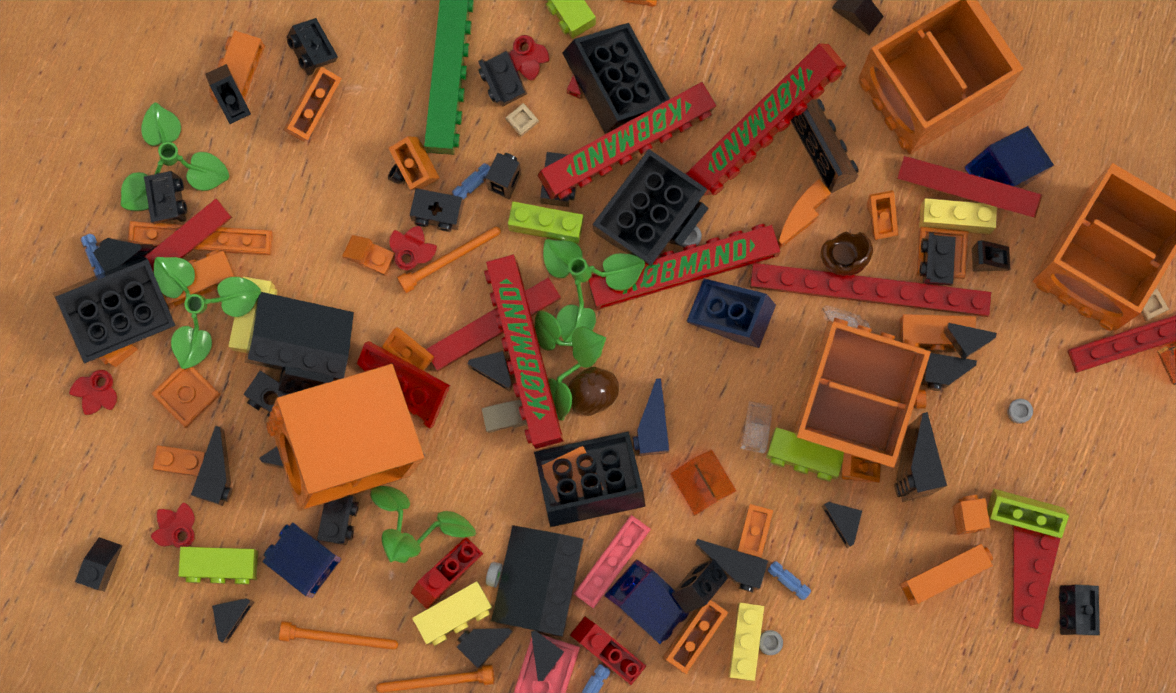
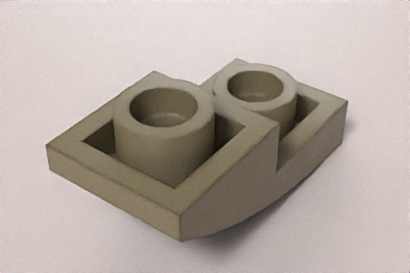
M521 400L482 408L486 432L491 433L509 427L517 428L527 425L526 420L522 421L519 412V406H522Z

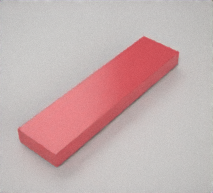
M631 515L577 588L574 595L594 609L651 529Z

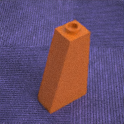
M979 544L899 585L910 606L919 604L992 567L991 561L993 557L987 547L984 548L982 544Z

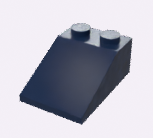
M704 278L687 322L735 342L759 348L776 304L766 293Z

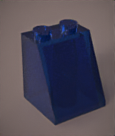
M1029 126L989 145L969 162L965 169L971 175L1022 188L1042 176L1054 164Z
M292 522L290 526L287 524L280 531L278 536L281 538L275 545L271 544L263 554L265 559L262 562L303 595L313 598L342 558Z
M637 559L604 595L659 644L666 641L672 635L673 629L678 623L683 622L689 615V612L685 614L671 593L674 589L654 570Z

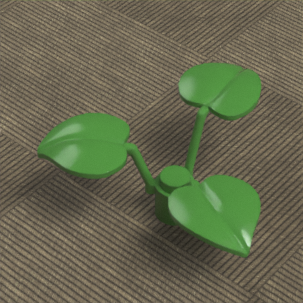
M156 102L150 106L143 118L141 132L143 139L148 145H160L158 149L160 160L158 161L155 174L160 173L163 165L171 166L180 161L186 168H189L186 175L187 181L196 190H212L229 179V172L226 166L210 153H195L191 158V164H188L182 156L178 155V148L172 142L177 140L181 133L179 119ZM141 172L133 173L124 180L121 188V206L124 209L131 211L149 209L144 177L148 176L147 174Z
M546 239L543 257L548 272L556 278H565L571 273L577 287L579 307L572 304L567 305L559 311L556 318L562 330L561 336L565 343H572V334L577 327L583 326L593 331L596 324L595 312L590 308H583L584 301L581 283L589 280L591 273H595L601 277H606L607 285L614 290L622 291L629 289L637 282L644 269V260L631 254H614L604 260L603 269L605 272H601L595 269L594 266H588L586 260L583 259L581 248L576 243Z
M178 257L155 258L154 275L161 292L167 297L178 298L184 290L187 297L184 302L185 308L189 313H192L194 329L190 326L180 327L171 338L172 351L180 367L187 369L203 361L212 348L210 333L199 330L197 314L203 313L207 309V304L222 302L221 306L226 314L232 317L244 316L254 307L261 294V289L248 279L229 277L218 284L219 298L205 299L202 295L191 294L187 288L195 280L194 268L187 260Z
M540 310L537 311L534 324L539 345L547 351L553 350L556 344L573 346V357L578 361L576 365L557 377V380L553 378L548 379L558 419L564 420L571 409L572 394L568 386L562 383V380L579 367L589 368L593 366L602 354L606 337L582 326L574 330L572 343H565L559 339L562 330L557 319L550 313Z
M379 486L370 489L371 499L379 508L386 511L397 510L398 512L397 530L387 529L383 532L381 538L384 551L390 562L405 563L409 558L419 555L421 551L420 543L436 527H440L444 534L453 537H472L476 535L473 526L463 516L455 512L443 511L438 513V521H435L416 541L412 535L401 533L403 509L410 507L408 497L400 490L389 486Z

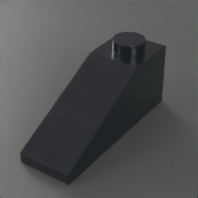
M215 426L191 495L223 506L225 501H229L232 488H230L231 479L225 431L221 427Z
M700 539L696 540L695 546L710 560L715 559L724 573L734 583L740 584L739 589L753 593L754 589H760L768 560Z

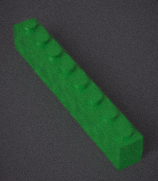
M440 0L424 143L426 153L454 155L455 148H459L460 134H457V125L462 124L463 112L459 111L460 102L464 103L465 88H461L462 80L467 78V66H464V57H469L470 44L466 43L467 35H471L472 21H468L469 12L473 13L474 0Z

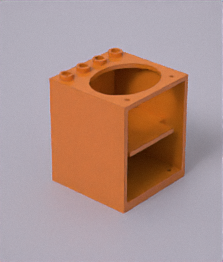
M950 0L872 47L860 73L859 84L873 98L871 101L875 109L881 111L885 116V124L889 130H894L898 136L897 141L903 150H907L909 154H912L1003 99L1024 68L977 0Z
M1112 163L1087 189L1032 282L1037 284L1036 287L1044 293L1050 292L1057 296V300L1060 303L1077 308L1078 313L1086 318L1092 317L1097 320L1102 328L1108 331L1118 330L1142 312L1176 254V200Z
M834 318V321H827L793 432L797 438L894 468L931 351L918 348L919 343L906 339L902 343L894 340V335L881 332L879 336L871 333V328L861 325L853 328L847 326L848 321Z
M393 364L278 397L266 423L269 436H274L298 512L410 477L424 459Z

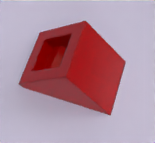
M573 75L567 87V94L581 99V93Z

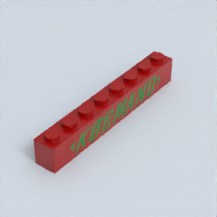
M819 43L718 141L686 175L707 189L704 195L714 196L724 189L723 184L738 176L741 172L740 168L744 164L752 162L757 157L756 153L761 148H765L773 142L774 135L788 128L791 124L790 120L795 115L802 114L808 108L807 104L812 99H817L824 93L826 85L835 82L841 77V71L846 67V64L829 44Z
M700 82L541 169L537 176L551 200L557 197L561 200L572 193L571 189L579 185L580 188L589 185L593 182L591 178L599 174L600 177L607 175L613 171L612 167L618 163L620 166L627 164L633 160L632 156L638 152L641 155L645 154L648 149H653L652 145L658 141L661 144L667 142L673 137L672 133L678 130L680 133H683L693 126L692 122L698 119L700 122H703L710 118L716 104L703 82Z
M759 224L752 227V231L743 233L740 230L730 233L729 238L720 240L719 237L707 240L705 245L697 247V244H691L684 247L683 251L674 253V251L662 253L660 255L661 258H657L652 266L645 263V267L637 282L626 290L618 291L610 288L606 283V277H601L594 273L591 275L592 278H589L588 285L595 308L600 310L746 267L753 263L779 257L781 251L772 225L765 226V224Z
M514 254L487 261L488 270H484L487 284H492L493 292L490 293L493 307H498L499 315H495L498 328H503L505 337L501 338L504 351H509L511 360L507 361L510 374H515L517 383L513 384L516 397L521 398L522 406H519L522 421H527L528 429L525 430L528 444L532 443L535 449L564 442L518 261Z

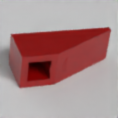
M465 537L417 581L410 593L426 609H429L484 553Z
M586 616L583 617L570 634L572 638L630 685L634 683L646 667L644 663Z

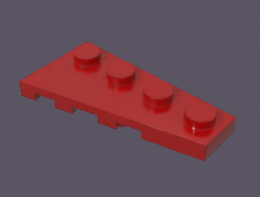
M370 341L365 342L356 364L365 372L393 364L408 410L413 415L417 414L425 421L423 424L429 429L434 427L451 385Z
M1012 525V623L1038 629L1061 538Z

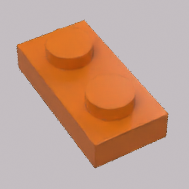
M399 327L393 329L382 346L386 351L423 371L426 370L434 358L431 353Z
M157 445L153 470L198 476L205 452Z
M749 504L737 551L759 558L762 557L773 510Z

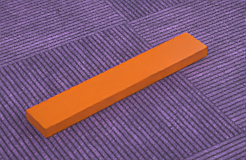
M130 221L128 240L152 244L156 248L183 225ZM220 227L193 250L211 252L219 250L226 253L271 255L273 232L272 230Z

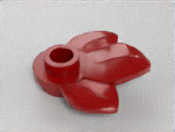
M521 35L516 38L513 43V50L509 52L517 71L520 70L521 74L530 81H533L539 74V63L549 61L548 50L543 45L536 44L534 39L528 35ZM524 44H528V49L526 51H522V46Z
M421 226L411 228L405 235L394 230L390 236L389 244L395 253L394 261L401 270L408 271L417 264L427 263L436 253V245L424 243V233ZM403 255H408L411 260L409 263H404L402 261Z
M97 370L90 377L78 378L69 391V394L72 396L82 397V409L85 415H92L98 412L102 406L112 410L117 402V393L112 388L113 377L105 370ZM101 378L105 379L103 386L98 385V381Z
M183 502L177 509V512L168 509L157 510V522L160 529L151 534L154 542L163 547L171 545L177 548L191 546L195 539V533L192 529L195 515L191 507ZM182 532L187 534V538L184 541L179 539V535Z

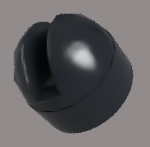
M394 164L388 174V180L402 184L405 182V179L397 164Z

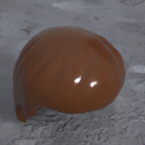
M843 232L822 245L820 257L823 264L834 274L852 276L860 273L869 264L873 255V246L871 240L862 232L857 234Z
M590 367L581 371L571 380L568 386L572 394V408L584 416H592L606 410L615 402L619 394V382L612 372L598 367Z

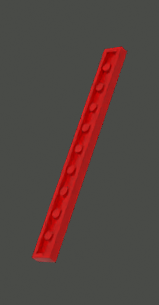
M753 263L750 288L983 317H988L990 314L992 293L858 275L841 276L833 272Z

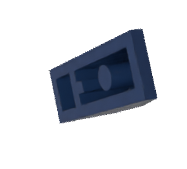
M661 378L655 380L637 429V436H633L634 451L639 450L640 456L669 453Z

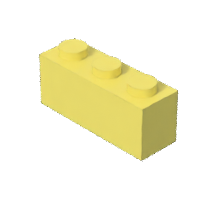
M925 198L920 206L919 228L932 227L991 234L996 228L997 207L984 203Z
M243 277L254 282L261 289V292L277 295V289H275V285L271 281ZM257 301L249 313L241 317H234L228 346L231 350L247 352Z
M476 581L412 619L425 643L428 645L433 643L436 646L447 640L445 635L453 630L457 634L469 627L467 625L469 621L476 619L478 622L489 616V610L492 609V606L479 582Z
M738 603L728 678L755 681L764 606Z

